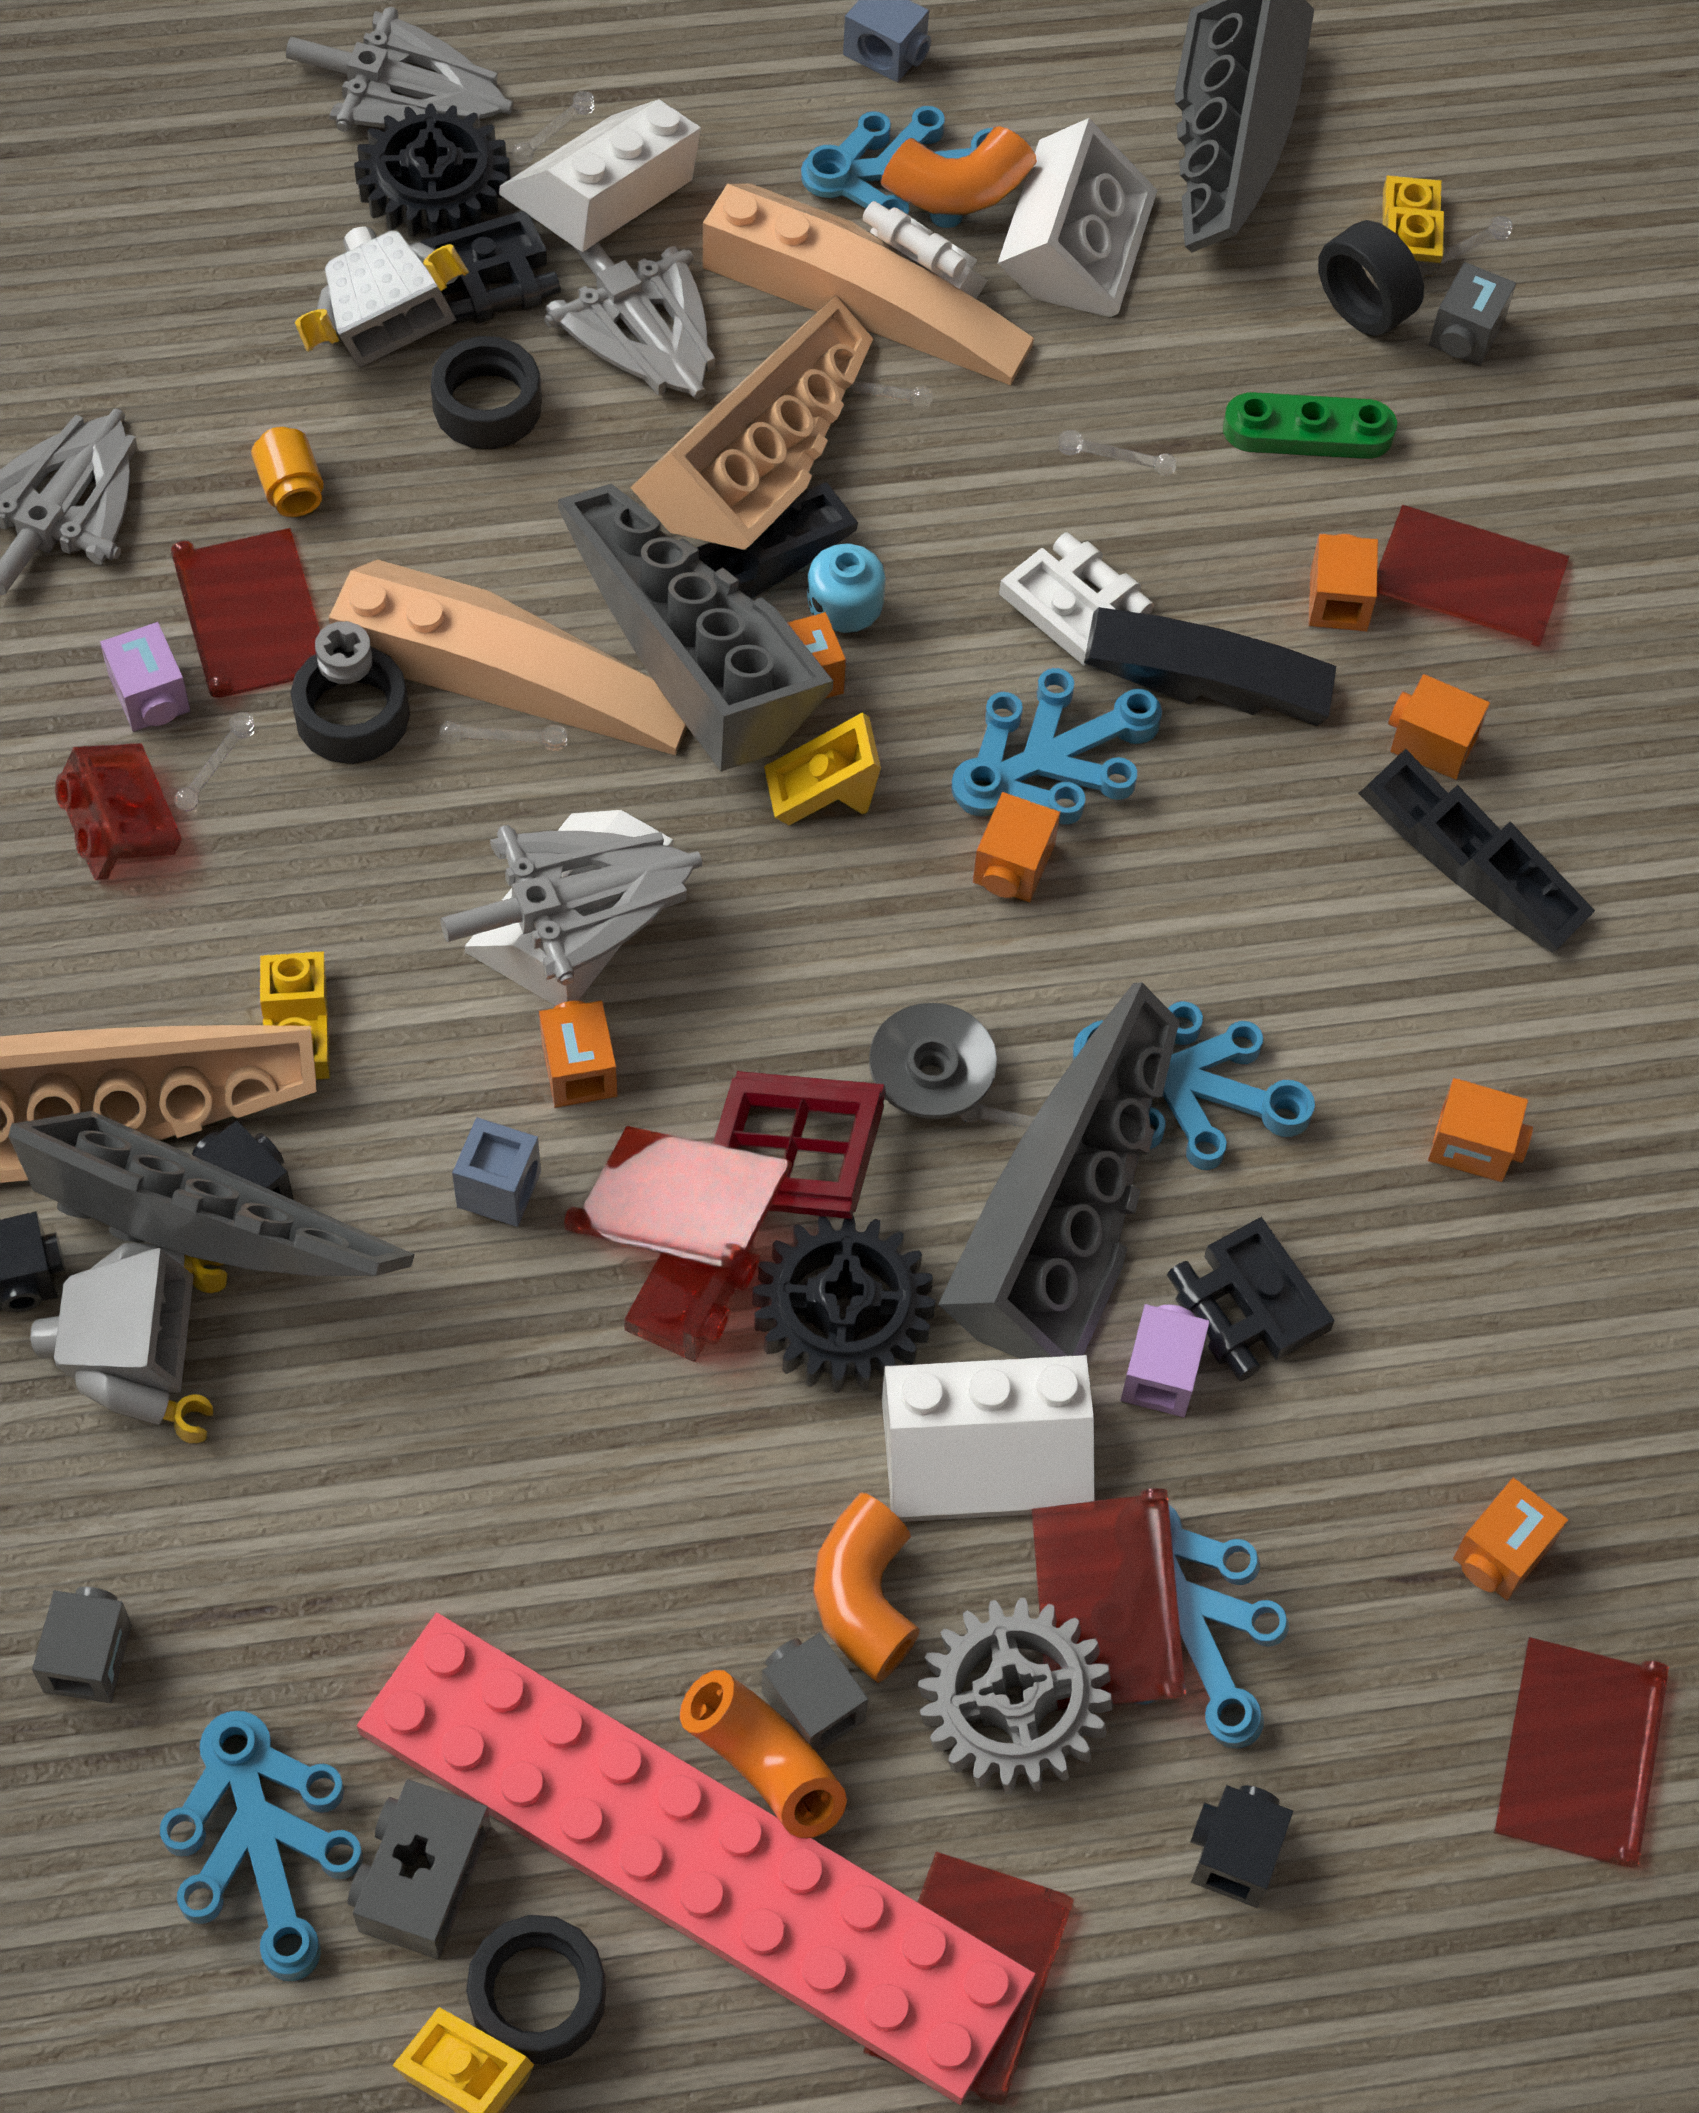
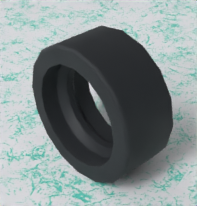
M1364 220L1353 224L1326 243L1318 256V273L1323 290L1329 301L1342 318L1362 333L1378 336L1389 332L1417 312L1423 302L1424 282L1418 263L1400 237L1381 223ZM1363 267H1364V268L1369 272V274L1372 276V278L1374 279V281H1375L1376 285L1378 286L1379 290H1378V289L1375 287V285L1370 281V279L1368 278V276H1367L1365 270L1363 269Z
M477 336L462 340L444 351L432 368L431 395L434 415L440 429L458 443L478 449H497L515 444L532 431L541 416L542 393L540 372L533 356L517 343L501 337ZM479 376H499L514 382L521 389L516 399L506 406L492 410L472 409L460 404L452 396L454 390L462 383Z
M370 646L372 666L368 674L356 682L370 684L383 691L387 703L379 715L365 723L349 726L332 724L316 715L315 702L325 691L339 685L329 681L322 675L317 663V654L309 657L295 674L290 694L298 735L312 752L329 761L356 764L375 760L392 750L406 733L410 710L403 672L389 655ZM342 647L333 650L334 654L341 653L346 658L355 655L354 651L346 652Z
M527 1915L503 1923L481 1942L469 1964L466 1993L477 2029L525 2055L533 2064L545 2065L571 2056L591 2039L604 2015L606 1979L597 1948L580 1928L555 1916ZM532 1947L550 1948L564 1955L576 1969L580 1982L579 2000L571 2015L559 2026L543 2032L522 2031L509 2024L497 2010L493 1996L495 1978L502 1965L517 1952Z

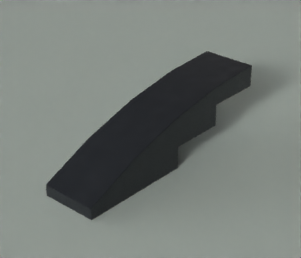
M825 482L803 491L745 550L712 542L696 548L699 550L700 561L715 572L724 568L739 580L738 589L752 599L810 564L822 550L837 545L857 531L858 522L830 485Z
M1098 607L1093 612L1084 659L1085 664L1189 705L1202 695L1250 715H1255L1266 706L1316 727L1329 717L1337 667L1294 650L1227 630L1163 616Z
M1407 749L1395 757L1358 793L1397 833L1450 880L1502 920L1550 952L1556 951L1595 912L1590 904L1511 821L1500 829L1459 785H1456L1447 792Z

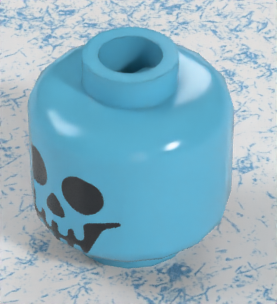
M850 543L837 544L822 550L812 561L808 573L807 600L811 614L817 615L826 612L833 630L841 633L858 632L871 626L880 616L884 604L886 578L883 564L873 552L863 546Z

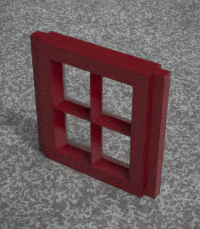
M737 1071L735 1078H732L701 1181L702 1189L699 1196L701 1204L852 1219L853 1213L856 1212L884 1109L885 1085ZM750 1107L796 1111L790 1135L781 1136L743 1132ZM808 1113L855 1116L849 1141L802 1138ZM738 1147L785 1150L778 1176L731 1172ZM797 1152L844 1156L838 1181L791 1178Z

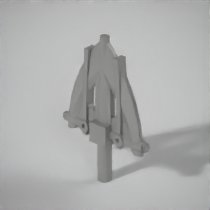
M394 7L385 8L383 13L374 12L372 27L375 31L365 33L363 43L357 42L352 53L292 36L287 44V59L347 75V81H344L342 86V97L345 98L344 103L334 105L329 115V119L335 120L338 130L342 132L349 130L353 124L385 128L384 117L386 115L395 118L399 122L405 119V107H410L415 111L416 115L425 114V109L430 103H433L436 113L445 114L452 105L456 106L458 118L462 120L475 112L478 114L479 127L480 119L499 113L510 115L513 108V101L505 99L496 87L498 73L474 65L464 55L444 41L423 29L398 19V11ZM406 62L413 63V64H416V65H419V66H423V67H426V68L435 70L436 72L429 71V70H426V69H423V68H419V67H416V66H413V65H410V64H406ZM391 91L397 92V93H401V94H405V95H409V96H414V97L422 98V99L419 100V99H414V98H410V97H406V96L394 94V93H391Z
M596 243L584 252L575 248L596 276L597 290L584 286L578 289V299L570 303H566L564 300H554L546 306L548 313L544 317L546 325L549 328L562 326L579 343L602 359L630 374L644 379L658 396L665 393L667 387L690 393L696 400L701 399L706 394V389L702 385L705 369L707 372L715 369V357L707 346V326L704 308L697 285L688 268L690 262L694 261L691 251H686L685 249L678 251L675 246L668 247L661 254L660 261L654 262L644 258L638 261V271L634 272L625 260L614 264L599 243ZM653 304H662L674 320L673 331L669 329ZM619 318L623 320L641 343L630 340L616 325Z
M115 408L109 415L85 423L83 417L75 415L59 434L40 442L0 469V528L6 530L8 527L15 526L17 532L16 538L0 559V595L7 593L37 549L50 553L58 540L63 552L70 554L73 551L83 549L86 551L87 557L95 564L102 565L105 558L109 560L119 558L121 548L117 547L114 542L122 525L128 502L130 460L137 450L136 436L129 434L125 436L122 425L125 414L121 410ZM59 469L43 491L38 494L36 488L47 474ZM95 477L96 487L83 506H75Z
M504 825L498 829V838L490 839V845L495 855L499 859H507L510 866L506 868L505 879L508 886H512L511 898L441 917V928L446 941L451 942L519 923L523 934L532 932L531 942L534 949L540 948L547 955V957L543 958L546 980L556 977L558 983L564 986L569 985L574 981V970L601 958L628 941L648 925L664 908L686 901L687 889L684 883L689 878L693 869L702 866V858L698 851L686 853L682 850L663 845L662 832L637 837L593 831H542L516 834L513 828L509 825ZM589 865L603 867L561 878L564 871ZM620 899L613 908L587 916H582L578 913L579 911Z

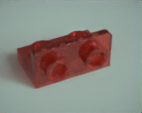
M142 743L73 747L62 773H59L56 778L55 795L60 808L67 812L75 832L77 852L81 858L86 859L94 880L108 879L118 859L175 855L182 837Z
M683 1213L624 1319L625 1331L696 1362L706 1342L715 1346L720 1340L730 1318L731 1309L727 1308L726 1305L734 1290L737 1288L745 1291L755 1275L760 1255L754 1253V1229L741 1224L737 1233L733 1235Z

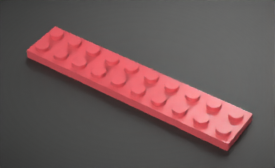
M437 1612L357 1724L359 1735L456 1795L486 1805L490 1816L960 2106L1034 1982V1972L812 1838H798L789 1834L774 1815Z

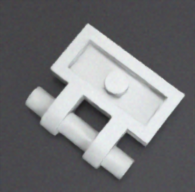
M873 201L864 211L863 221L873 227L870 233L977 299L988 280L972 270L977 262L976 258L955 246L938 233H933V231L898 208L894 207L889 210Z
M1065 532L1056 540L1053 546V551L1063 559L1058 561L1045 549H1039L1001 580L999 595L1084 666L1086 665L1084 659L1092 616L1098 607L1150 614L1154 603L1140 592L1141 585L1127 573L1119 575L1103 562L1102 552L1090 542L1080 543L1070 533ZM1087 578L1101 591L1096 593L1082 580Z

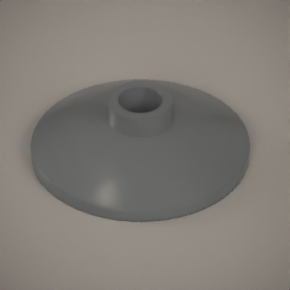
M942 1003L916 1004L903 1008L891 1015L875 1033L869 1054V1068L873 1082L885 1085V1099L894 1107L907 1114L928 1119L953 1117L977 1105L991 1088L997 1067L995 1045L989 1032L980 1021L960 1008ZM933 1065L940 1068L943 1073L940 1075H927L920 1070L925 1066Z

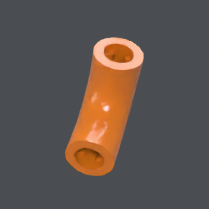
M1001 126L994 127L977 149L961 158H945L934 153L914 138H909L897 149L887 164L882 175L881 185L903 201L932 214L968 215L999 203L1020 185L1037 163L1034 151L1023 138L1008 128Z
M860 1493L838 1517L817 1554L813 1595L826 1633L854 1665L875 1682L879 1683L899 1666L913 1647L920 1632L916 1625L889 1604L881 1587L885 1568L908 1542L911 1535L905 1524L886 1505L867 1493Z
M724 1670L708 1672L693 1683L681 1704L680 1721L682 1727L731 1764L764 1798L789 1834L798 1838H814L826 1833L837 1824L844 1814L847 1803L845 1789L812 1746L790 1723L758 1695Z

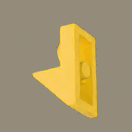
M862 712L764 766L776 819L789 826L836 800L842 801L861 814L868 812L881 770L869 716Z
M440 2007L437 2008L393 2064V2067L407 2082L449 2106L455 2113H503L529 2079L534 2066L525 2055Z

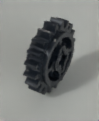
M433 103L427 105L425 114L416 115L415 111L410 107H405V119L399 122L395 118L386 115L384 117L385 132L369 128L367 131L369 144H359L357 147L359 161L354 163L361 203H369L370 216L372 218H378L386 214L387 229L389 230L396 229L402 223L407 224L408 235L411 238H414L421 228L429 229L430 236L435 237L440 235L441 229L450 228L451 232L462 229L461 223L465 221L472 225L482 223L481 211L490 214L498 213L497 198H504L499 195L500 185L511 179L510 161L506 155V143L504 140H496L495 127L490 124L479 128L478 114L475 112L469 114L463 120L458 118L457 107L454 105L449 107L445 114L436 113Z
M819 1216L817 1235H810L804 1227L797 1224L793 1226L794 1247L778 1240L772 1243V1258L775 1263L767 1261L759 1263L758 1280L762 1284L753 1286L752 1305L761 1308L754 1313L755 1331H770L765 1336L764 1351L766 1354H774L786 1350L783 1356L782 1371L788 1374L796 1370L800 1365L805 1364L807 1366L806 1384L809 1387L814 1386L823 1373H828L831 1375L832 1388L836 1393L841 1392L847 1375H853L859 1387L865 1391L869 1389L871 1370H877L884 1377L885 1366H896L894 1358L910 1365L915 1362L917 1348L913 1342L927 1343L930 1325L925 1320L934 1318L936 1300L926 1296L932 1292V1274L917 1273L921 1268L922 1261L920 1250L900 1255L904 1239L902 1232L899 1231L891 1235L887 1240L882 1241L879 1239L880 1220L878 1219L871 1221L864 1232H858L854 1216L852 1219H844L840 1230H833L827 1217ZM830 1265L826 1271L818 1274L817 1277L809 1278L807 1285H798L812 1271ZM862 1267L878 1275L891 1291H882V1283L874 1282L873 1278L867 1275ZM845 1285L848 1288L847 1299H850V1306H847L846 1318L842 1320L839 1317L840 1306L837 1305V1299L841 1297V1287ZM795 1314L805 1316L806 1322L813 1323L814 1326L824 1333L827 1339L808 1330ZM890 1320L876 1334L866 1339L855 1341L861 1333L869 1330V1328L878 1327L879 1321Z

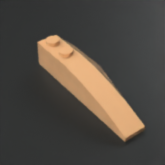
M727 184L703 222V269L816 312L834 296H837L866 331L1011 385L1033 346L1034 338L984 303L928 271L847 219L753 184Z
M834 296L630 488L670 533L745 550L807 488L812 477L809 473L814 461L823 453L828 442L825 436L830 425L840 415L844 406L841 400L846 389L854 383L873 341L872 336L841 300Z
M377 559L350 570L329 615L330 624L349 621L361 626L370 638V646L389 655L402 670L404 679L675 756L687 729L686 724L665 698L653 678L485 589Z
M159 1026L0 1036V1183L28 1180L8 1137L12 1123L94 1111L160 1141L175 1135L177 1138L201 1131L202 1126L232 1116L240 1118L317 1092L311 1026Z

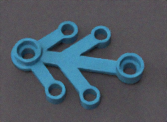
M923 106L916 109L912 115V122L877 158L859 159L867 149H881L890 140V119L881 112H867L859 118L858 127L840 146L822 145L809 153L801 168L802 183L809 192L819 197L834 198L843 195L864 208H867L871 202L876 201L889 210L895 207L909 215V204L896 195L887 196L866 183V181L882 179L890 159L907 139L914 138L921 144L938 142L944 134V114L933 106ZM929 123V124H932V125H934V126L927 127V126H923V125H921V124ZM986 128L977 132L971 140V148L936 151L934 153L945 158L967 156L979 147L993 128ZM869 129H878V130H880V131H878V132H870V131H868V130H869ZM930 213V218L939 227L952 228L962 221L963 215Z
M1048 669L1040 675L1038 680L1037 699L1039 704L1025 750L1002 761L1008 735L1010 732L1015 731L1021 723L1023 706L1021 700L1012 693H995L987 701L985 713L987 729L978 757L964 761L954 771L951 783L953 797L964 811L971 815L982 817L993 814L1002 792L1060 811V824L1075 823L1081 818L1085 804L1084 791L1078 785L1100 790L1108 798L1122 800L1128 798L1135 790L1137 769L1131 761L1120 757L1109 759L1103 765L1072 757L1117 736L1132 744H1142L1150 741L1156 736L1160 726L1162 708L1159 701L1147 690H1129L1116 700L1114 710L1054 737L1062 710L1072 701L1074 679L1070 673L1063 669ZM1058 685L1065 691L1053 693L1047 690L1046 687ZM998 709H1007L1011 711L1013 715L1009 717H1001L997 715L994 711ZM1130 709H1140L1146 713L1137 714ZM1120 774L1128 781L1116 783L1110 780L1109 776ZM1034 775L1064 781L1054 785L1050 791L1021 783V781ZM974 781H986L991 783V785L982 787L976 785ZM1069 799L1076 805L1065 808L1058 805L1056 801Z
M1186 1001L1172 1004L1168 1009L1176 1018H1187L1194 1025L1187 1029L1178 1027L1175 1044L1187 1045L1194 1042L1199 1037L1203 1023L1201 1010L1195 1004ZM1103 1020L1094 1022L1080 1031L1073 1046V1060ZM1235 1022L1228 1027L1226 1033L1171 1056L1163 1097L1188 1139L1186 1157L1190 1164L1198 1169L1211 1170L1218 1167L1223 1161L1227 1142L1224 1134L1211 1126L1195 1096L1260 1117L1268 1130L1281 1137L1299 1135L1310 1124L1315 1108V1100L1311 1091L1302 1083L1294 1080H1281L1271 1085L1267 1091L1204 1071L1228 1060L1236 1064H1249L1258 1058L1263 1043V1034L1260 1028L1252 1022ZM1245 1037L1253 1043V1046L1250 1048H1240L1234 1044L1233 1039ZM1150 1107V1124L1156 1129L1150 1149H1153L1162 1141L1166 1122L1163 1114L1158 1109ZM1278 1109H1288L1295 1114L1296 1119H1284L1278 1116L1275 1111ZM1199 1142H1209L1216 1147L1217 1151L1213 1154H1203L1195 1145Z
M1143 1498L1130 1503L1120 1513L1115 1524L1116 1543L1125 1556L1109 1597L1100 1600L1092 1611V1624L1099 1636L1108 1642L1119 1643L1128 1639L1136 1625L1132 1609L1150 1568L1161 1590V1595L1136 1659L1127 1662L1120 1671V1687L1127 1698L1136 1704L1144 1705L1154 1702L1162 1693L1164 1682L1161 1673L1179 1630L1210 1697V1702L1206 1707L1205 1719L1211 1734L1220 1744L1228 1748L1239 1749L1247 1747L1259 1738L1263 1730V1712L1252 1694L1235 1687L1204 1618L1249 1633L1250 1637L1257 1644L1266 1647L1275 1646L1286 1638L1289 1631L1288 1618L1283 1608L1276 1602L1262 1600L1251 1604L1186 1581L1176 1557L1218 1569L1223 1578L1229 1583L1245 1585L1253 1581L1259 1573L1260 1560L1257 1552L1249 1542L1242 1539H1232L1222 1543L1184 1530L1181 1519L1175 1509L1160 1499ZM1148 1520L1158 1522L1160 1524V1531L1154 1539L1143 1541L1137 1538L1136 1532L1141 1523ZM1236 1552H1245L1251 1558L1247 1569L1238 1573L1229 1571L1226 1568L1229 1556ZM1119 1609L1125 1612V1622L1119 1629L1110 1631L1103 1628L1102 1620L1108 1611ZM1273 1613L1279 1617V1626L1274 1632L1261 1634L1255 1630V1621L1261 1614ZM1142 1670L1151 1672L1153 1674V1683L1147 1691L1139 1693L1130 1689V1679L1136 1672ZM1229 1704H1239L1245 1708V1717L1236 1726H1227L1220 1719L1222 1710Z
M245 1711L226 1712L213 1719L202 1733L200 1755L206 1766L205 1770L183 1807L175 1808L168 1812L160 1824V1836L169 1852L176 1856H189L196 1853L202 1847L206 1838L205 1822L231 1784L237 1811L200 1874L190 1876L180 1885L177 1892V1903L184 1917L190 1922L204 1924L214 1920L223 1907L222 1894L249 1851L269 1926L264 1931L260 1941L261 1957L267 1970L274 1977L283 1981H297L307 1977L316 1968L321 1955V1947L314 1928L304 1919L297 1918L277 1842L320 1863L323 1871L335 1879L349 1878L358 1871L363 1861L362 1849L356 1836L348 1831L336 1830L327 1833L266 1802L259 1776H262L300 1793L303 1802L309 1809L324 1813L335 1809L343 1799L344 1785L339 1772L327 1764H317L309 1767L271 1748L269 1731L257 1716ZM232 1735H243L248 1739L246 1747L240 1753L228 1754L222 1750L224 1741ZM326 1778L335 1783L333 1792L325 1798H315L309 1794L311 1784L318 1779ZM187 1821L196 1826L195 1833L189 1840L175 1842L170 1839L171 1831L176 1824ZM345 1844L354 1850L352 1858L343 1865H334L327 1860L329 1851L336 1845ZM205 1888L213 1892L212 1902L206 1908L194 1910L188 1907V1898L195 1890ZM296 1934L302 1938V1945L295 1954L283 1956L276 1952V1944L282 1936Z

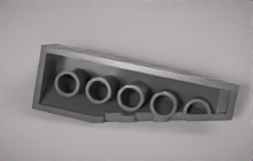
M1210 0L1190 9L1174 93L1175 104L1182 110L1183 119L1177 124V138L1184 144L1185 157L1179 161L1180 176L1187 182V192L1182 196L1185 247L1191 253L1236 235L1257 205L1276 169L1290 132L1301 91L1315 10L1306 0Z
M608 484L558 499L560 514L616 621L665 698L719 770L722 772L776 754L833 690V680L776 608L762 597L753 601L738 589L739 580L724 568L716 572L699 560V550L684 538L676 540L661 531V522L614 485Z
M1143 982L1131 985L1092 1034L1051 1091L1018 1143L993 1188L938 1304L978 1342L1019 1359L1084 1355L1123 1268L1127 1247L1120 1244L1119 1241L1125 1215L1135 1214L1140 1189L1133 1186L1139 1155L1149 1154L1154 1134V1129L1150 1128V1107L1153 1098L1162 1097L1179 1026V1020Z
M94 1111L11 1124L8 1137L33 1191L57 1201V1209L64 1214L84 1219L94 1218L109 1225V1233L119 1239L136 1243L149 1242L194 1258L251 1270L307 1276H378L412 1266L415 1254Z

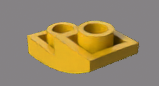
M1387 175L1383 188V225L1400 237L1408 246L1416 261L1441 263L1444 232V211H1441L1442 180Z
M324 951L261 955L260 1005L263 1025L311 1026L315 1078L330 1079Z

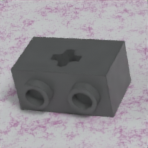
M407 1779L399 1800L389 1797L382 1808L375 1830V1838L382 1841L372 1866L362 1863L350 1888L347 1903L349 1906L355 1907L353 1916L358 1931L439 1960L491 1828L488 1807ZM420 1855L426 1856L430 1870L419 1868L415 1872L413 1879L407 1878L402 1864L414 1866Z

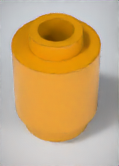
M275 427L267 430L253 445L251 456L268 503L275 507L280 515L285 517H299L312 512L322 501L321 492L324 483L307 436L298 429Z

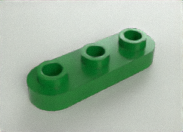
M1258 392L1243 393L1234 397L1226 407L1223 421V434L1232 446L1242 451L1373 459L1388 452L1393 444L1397 429V419L1394 412L1387 405L1377 400Z

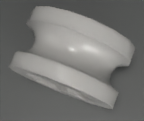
M349 621L335 622L327 625L319 632L315 640V651L318 667L323 676L329 681L338 684H350L361 680L368 674L372 666L370 638L361 626ZM342 647L346 652L354 651L355 655L346 658L341 653L334 654L333 650Z

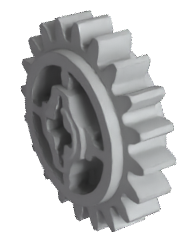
M1019 1598L1015 1606L1014 1615L1012 1617H1005L999 1603L993 1600L989 1604L990 1619L988 1622L981 1623L973 1613L967 1610L963 1613L967 1630L966 1635L959 1636L948 1629H943L940 1632L949 1654L943 1655L931 1652L925 1656L928 1668L938 1677L919 1680L918 1687L922 1697L936 1702L929 1703L921 1708L920 1714L924 1725L940 1726L930 1736L932 1746L936 1752L954 1747L948 1761L951 1770L955 1774L965 1769L970 1763H975L973 1777L977 1787L982 1788L990 1780L992 1774L998 1772L1000 1773L1005 1794H1011L1015 1788L1018 1775L1025 1774L1034 1791L1039 1792L1042 1790V1771L1044 1769L1050 1768L1059 1779L1066 1781L1069 1779L1065 1760L1067 1755H1072L1086 1763L1091 1760L1090 1749L1083 1736L1105 1738V1723L1093 1713H1103L1112 1710L1111 1694L1101 1689H1096L1111 1681L1108 1665L1092 1664L1100 1654L1096 1639H1089L1076 1644L1081 1634L1078 1619H1070L1060 1628H1056V1612L1052 1604L1044 1607L1037 1619L1030 1618L1026 1598ZM1018 1648L1041 1652L1057 1662L1062 1669L1051 1672L1048 1664L1030 1662L1020 1654ZM992 1655L993 1661L987 1673L982 1678L973 1681L972 1691L962 1693L964 1683L971 1671L982 1660ZM1013 1686H1021L1024 1702L1010 1705L1007 1689ZM1071 1697L1068 1708L1061 1720L1049 1732L1039 1737L1038 1729L1041 1721L1049 1712L1058 1709L1057 1700ZM981 1719L983 1726H995L1003 1729L1011 1736L1013 1744L988 1739L975 1731L968 1724V1721Z

